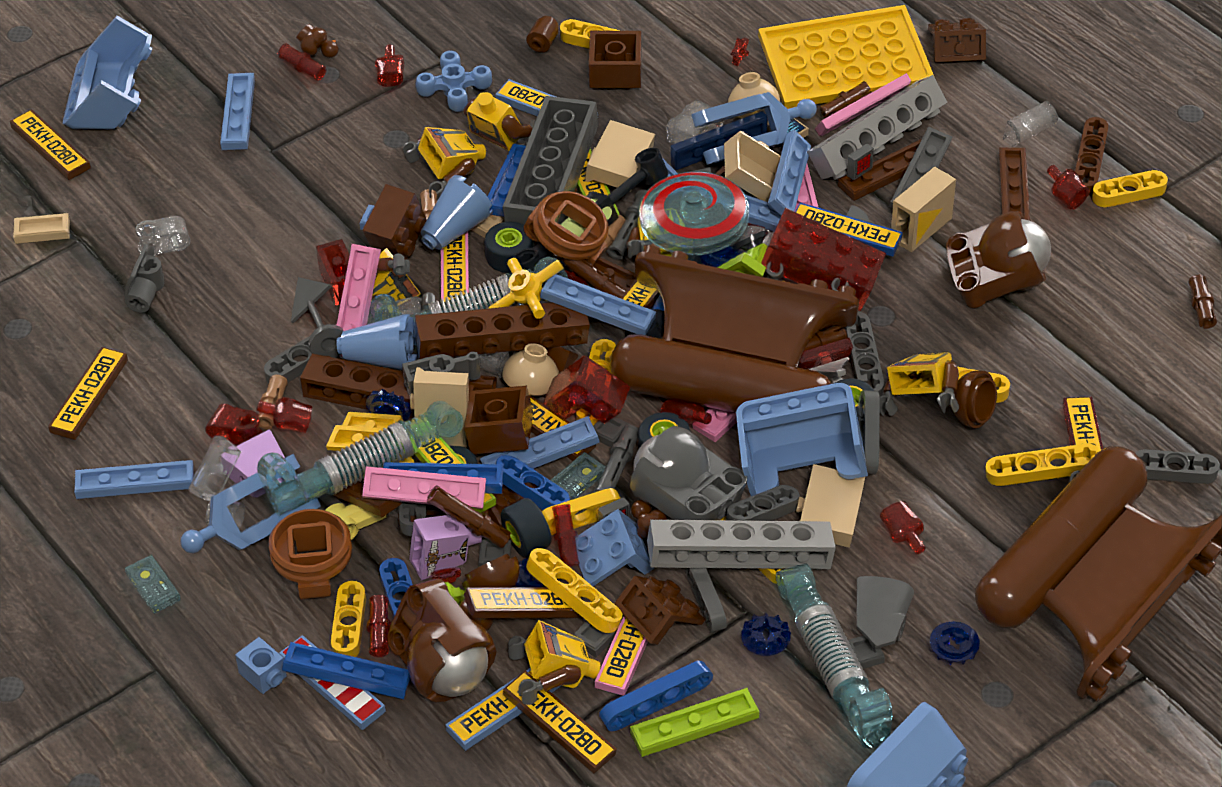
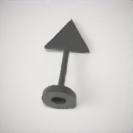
M298 277L291 322L294 323L309 309L318 327L309 338L308 344L311 353L337 358L342 355L338 354L337 338L341 337L344 330L335 324L324 325L314 304L332 286Z

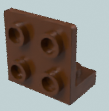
M974 18L959 19V23H950V20L939 19L934 20V24H928V30L933 34L935 62L986 60V29L979 22H975Z
M634 576L614 603L651 644L656 645L659 644L675 621L702 625L705 621V618L699 613L700 608L693 601L686 599L680 593L681 588L669 579L663 581L657 580L652 576L648 578Z

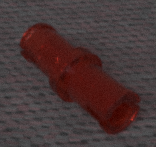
M287 43L280 47L278 51L280 59L292 64L298 72H305L317 81L323 79L327 71L326 66L311 59L308 53L300 52Z
M563 504L552 507L556 533L553 536L554 541L558 542L560 559L571 567L580 564L575 540L578 537V533L573 527L571 505Z
M374 595L369 599L370 619L367 621V631L370 633L369 654L374 657H384L389 654L388 633L391 621L388 619L389 599L384 595Z

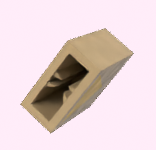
M933 167L893 200L891 229L903 232L900 246L913 252L952 219L956 185L954 177Z

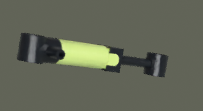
M647 148L639 152L635 156V162L638 167L637 172L612 193L604 195L592 191L586 196L601 208L606 216L608 226L619 218L614 204L642 181L646 185H654L668 177V170L658 148ZM569 217L560 224L578 237L586 229ZM538 242L532 248L523 249L513 256V258L518 260L522 269L535 274L557 260L553 257L554 253L545 248L541 242ZM559 260L562 266L565 268L564 261Z

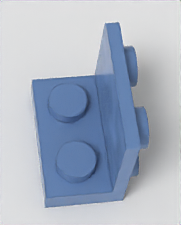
M619 509L571 540V545L584 580L592 586L598 584L626 564L630 568H637L644 575L654 569V567H650L649 553L645 543L637 534V524Z

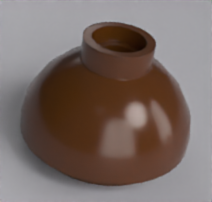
M977 370L963 375L958 380L957 391L953 393L959 404V409L957 412H954V415L962 424L971 428H980L991 418L997 401L996 384L987 371Z
M507 553L465 574L466 581L461 584L465 590L466 588H514L520 573L519 561L516 556L510 558Z

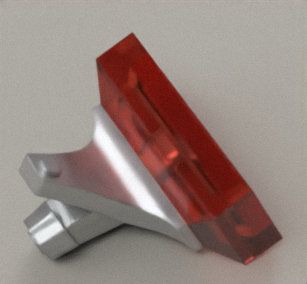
M850 337L803 351L798 367L817 371L827 376L832 384L841 380V376L846 375V371L842 367L847 364L854 348Z

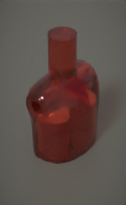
M386 45L385 56L375 60L377 82L381 86L392 87L403 82L405 63L402 55H395V47L393 45Z
M1051 165L1047 169V173L1055 181L1051 188V193L1060 199L1068 209L1078 208L1086 200L1090 192L1078 174L1072 169H1067L1062 173L1055 165Z
M282 397L277 400L275 405L259 400L256 411L273 416V423L279 429H290L306 433L311 419L312 406L291 398Z
M667 400L661 407V412L674 413L678 415L679 419H684L688 424L696 422L709 424L712 420V415L705 412V409L697 404Z
M906 501L893 503L882 510L880 519L887 527L890 537L894 542L907 541L916 554H921L925 551L926 546L919 538V535L924 530L923 522L911 510Z

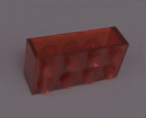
M785 208L761 264L767 269L768 263L771 262V271L775 273L780 271V264H782L784 269L783 276L801 284L811 285L813 280H822L827 283V289L833 290L831 285L834 279H840L839 287L845 286L846 282H848L850 287L856 290L855 297L859 300L858 310L861 311L872 291L886 253Z

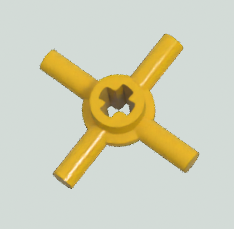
M511 258L507 262L513 274L508 281L510 293L488 308L509 307L515 302L523 303L524 305H529L535 318H542L545 315V311L539 302L542 299L540 298L542 283L563 270L564 267L557 259L537 274L529 273V271L522 269L516 258Z

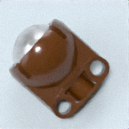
M1020 211L1007 212L996 217L985 226L967 233L954 234L946 243L947 258L953 280L964 302L970 308H978L989 300L1013 291L1034 288L1046 280L1044 269L1048 265L1051 256L1050 240L1039 225L1025 220Z
M439 578L414 584L408 588L401 600L388 633L389 647L407 665L413 685L424 697L434 702L449 701L474 690L491 668L497 653L489 633L482 625L471 620L450 595L445 582Z

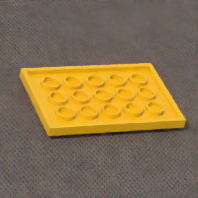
M905 5L758 29V37L782 104L787 109L797 107L799 101L803 99H810L815 104L830 102L838 97L840 92H847L863 81L869 85L870 91L874 92L906 73L911 79L909 86L919 79L931 75L934 76Z

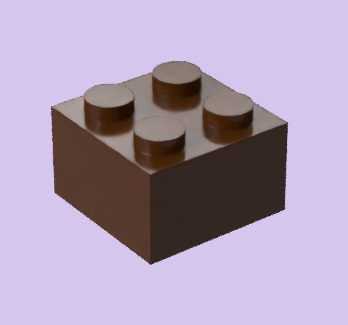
M590 31V88H641V31Z
M386 184L363 228V232L371 248L381 249V252L387 248L393 256L399 253L404 256V260H407L408 256H411L415 250V242L427 218L415 193Z
M527 385L470 391L464 429L470 451L473 454H490L493 452L529 449L533 409Z

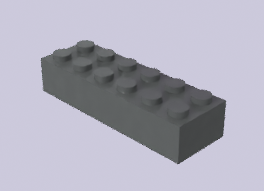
M545 96L503 204L505 222H518L525 225L530 214L546 196L555 192L575 191L599 126L596 102ZM562 214L557 223L561 224L566 215Z

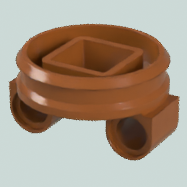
M561 191L546 196L530 214L524 225L525 234L533 241L541 242L552 253L571 260L586 259L593 266L608 245L604 242L609 229L605 214L593 200L576 192ZM562 214H565L586 228L580 237L557 223Z
M305 509L294 512L279 521L270 534L269 551L271 562L280 575L288 580L298 582L300 600L330 597V578L340 573L346 567L352 555L349 528L339 516L329 511ZM294 540H296L297 552L317 551L326 549L327 551L295 554Z

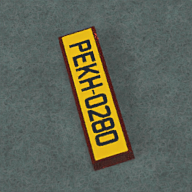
M1063 398L1062 405L1070 445L1093 444L1100 451L1103 450L1093 398Z

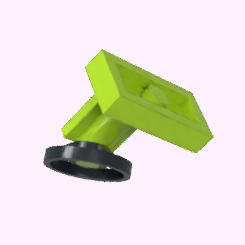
M767 229L732 245L734 251L742 249L746 250V253L738 255L717 268L762 277L766 267L761 262L768 247L762 242L769 235Z

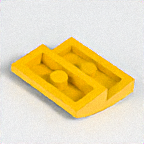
M348 412L343 424L335 425L326 448L332 451H341V448L345 450L346 446L355 445V441L359 442L360 439L369 438V435H374V432L378 433L379 430L383 431V428L387 429L390 424L398 422L403 426V419L401 415ZM383 438L384 443H385L386 447L388 448V445H387L385 439ZM378 439V442H379V444H380V446H381V448H382V450H383V452H384V449H383V447H382V445H381V443H380V441H379V439Z

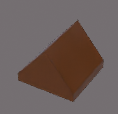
M562 346L546 348L547 355L553 359L559 373L562 375L578 358L577 353Z

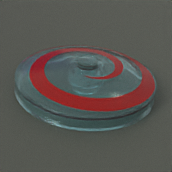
M707 172L679 173L660 180L645 193L639 207L640 225L646 237L656 246L666 251H682L687 255L709 254L730 246L742 236L749 222V204L742 189L725 177Z

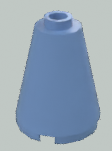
M454 175L447 182L421 230V240L428 248L441 250L493 213V210H489L492 207L489 198L474 183L471 186L464 183L467 178Z
M403 314L343 331L341 337L337 338L338 354H342L345 360L403 370V363L417 360V354H412L414 345H416L414 319L410 317V314Z

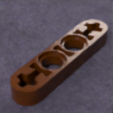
M1089 118L1084 125L1073 180V190L1082 196L1092 195L1093 187L1099 180L1108 133V123L1103 118ZM1093 129L1098 130V135L1092 134ZM1095 145L1098 149H1089L1086 146ZM1083 163H1093L1095 166L1086 167ZM1084 177L1089 178L1088 183H1083Z

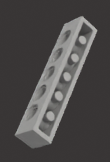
M933 75L919 79L813 147L807 153L821 179L832 177L836 180L847 174L848 155L866 144L874 148L873 155L885 149L884 144L886 142H895L904 136L902 132L906 129L911 131L922 124L921 119L924 117L929 119L940 113L939 108L946 104L947 100Z
M650 520L647 538L650 567L831 569L836 548L831 523L824 521Z

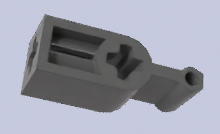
M470 352L466 356L454 359L449 355L441 354L402 364L404 384L409 398L411 393L414 394L413 382L417 367L424 371L468 373V379L471 380L481 377L477 352Z

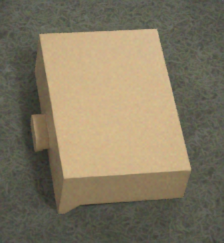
M610 120L597 147H594L590 155L585 181L595 180L618 188L637 172L638 167L635 162V156L642 150L653 148L655 134Z
M740 130L724 143L725 178L758 199L768 202L781 156L769 149V146L764 142L757 141Z
M417 367L413 382L414 394L411 393L410 407L414 409L415 433L432 426L449 446L467 447L468 441L464 425L469 401L468 373L424 371Z
M813 464L806 497H799L796 512H802L800 521L830 522L835 544L850 547L865 477L845 479L838 474L836 469Z

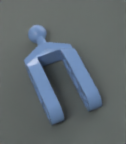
M770 92L704 109L691 114L694 127L698 128L764 109L771 132L752 138L764 142L771 148L785 142L790 119L796 117L811 119L816 114L817 107L812 100L803 99L799 101L797 107L787 109ZM724 145L703 152L707 166L725 161Z
M291 454L212 496L209 526L200 531L188 530L183 533L181 537L182 548L188 553H197L203 548L205 541L216 536L234 548L241 550L270 535L277 523L286 516L300 510L318 509L321 507L315 493L242 532L238 529L229 512L228 505L298 469L300 465L295 455Z

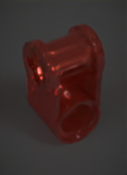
M219 404L205 427L206 433L212 439L240 445L263 433L259 428L260 419L256 412L233 407L229 404Z

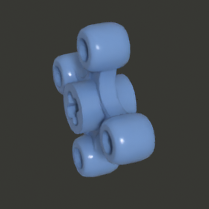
M445 51L440 57L442 75L433 76L431 73L424 72L416 77L415 82L418 94L424 97L433 95L437 90H443V93L447 96L449 108L452 111L460 112L464 110L468 103L466 87L474 86L480 90L489 88L492 84V72L490 68L484 65L475 67L471 72H465L461 66L458 53L455 51Z

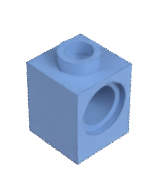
M260 637L235 654L239 674L262 694L272 687L278 686L287 676L286 671H282L284 658Z

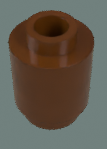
M542 16L537 19L526 38L529 47L537 52L548 51L558 34L557 21L551 16Z

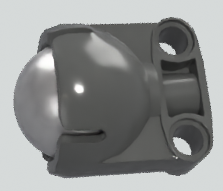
M672 426L641 445L634 459V472L631 477L630 488L639 500L650 505L652 508L659 509L672 520H721L727 515L728 507L741 500L747 476H744L743 470L732 467L704 447L700 439L686 428Z

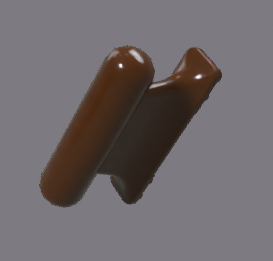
M653 245L645 246L644 251L637 254L635 259V278L639 283L654 287L660 293L665 313L664 333L662 339L642 334H632L618 341L610 356V370L619 386L634 392L736 413L737 408L746 401L832 384L827 376L817 371L799 368L798 364L807 344L820 329L829 325L851 327L855 324L859 300L855 297L856 290L854 288L840 286L839 290L835 291L827 289V283L822 280H813L811 285L793 284L697 264L695 261L688 260L689 256L682 251H674L671 256L661 255V250Z
M1108 446L1097 452L982 577L975 588V600L979 613L987 622L999 628H1016L1020 626L1042 604L1052 611L1071 631L1082 652L1084 670L1076 694L1082 699L1090 696L1096 702L1106 693L1108 689L1106 684L1110 679L1113 678L1116 681L1127 667L1125 663L1133 652L1127 647L1183 583L1186 584L1196 571L1207 577L1216 565L1215 559L1219 555L1222 556V514L1207 524L1183 527L1157 520L1132 506L1147 486V471L1144 461L1134 451L1122 446Z

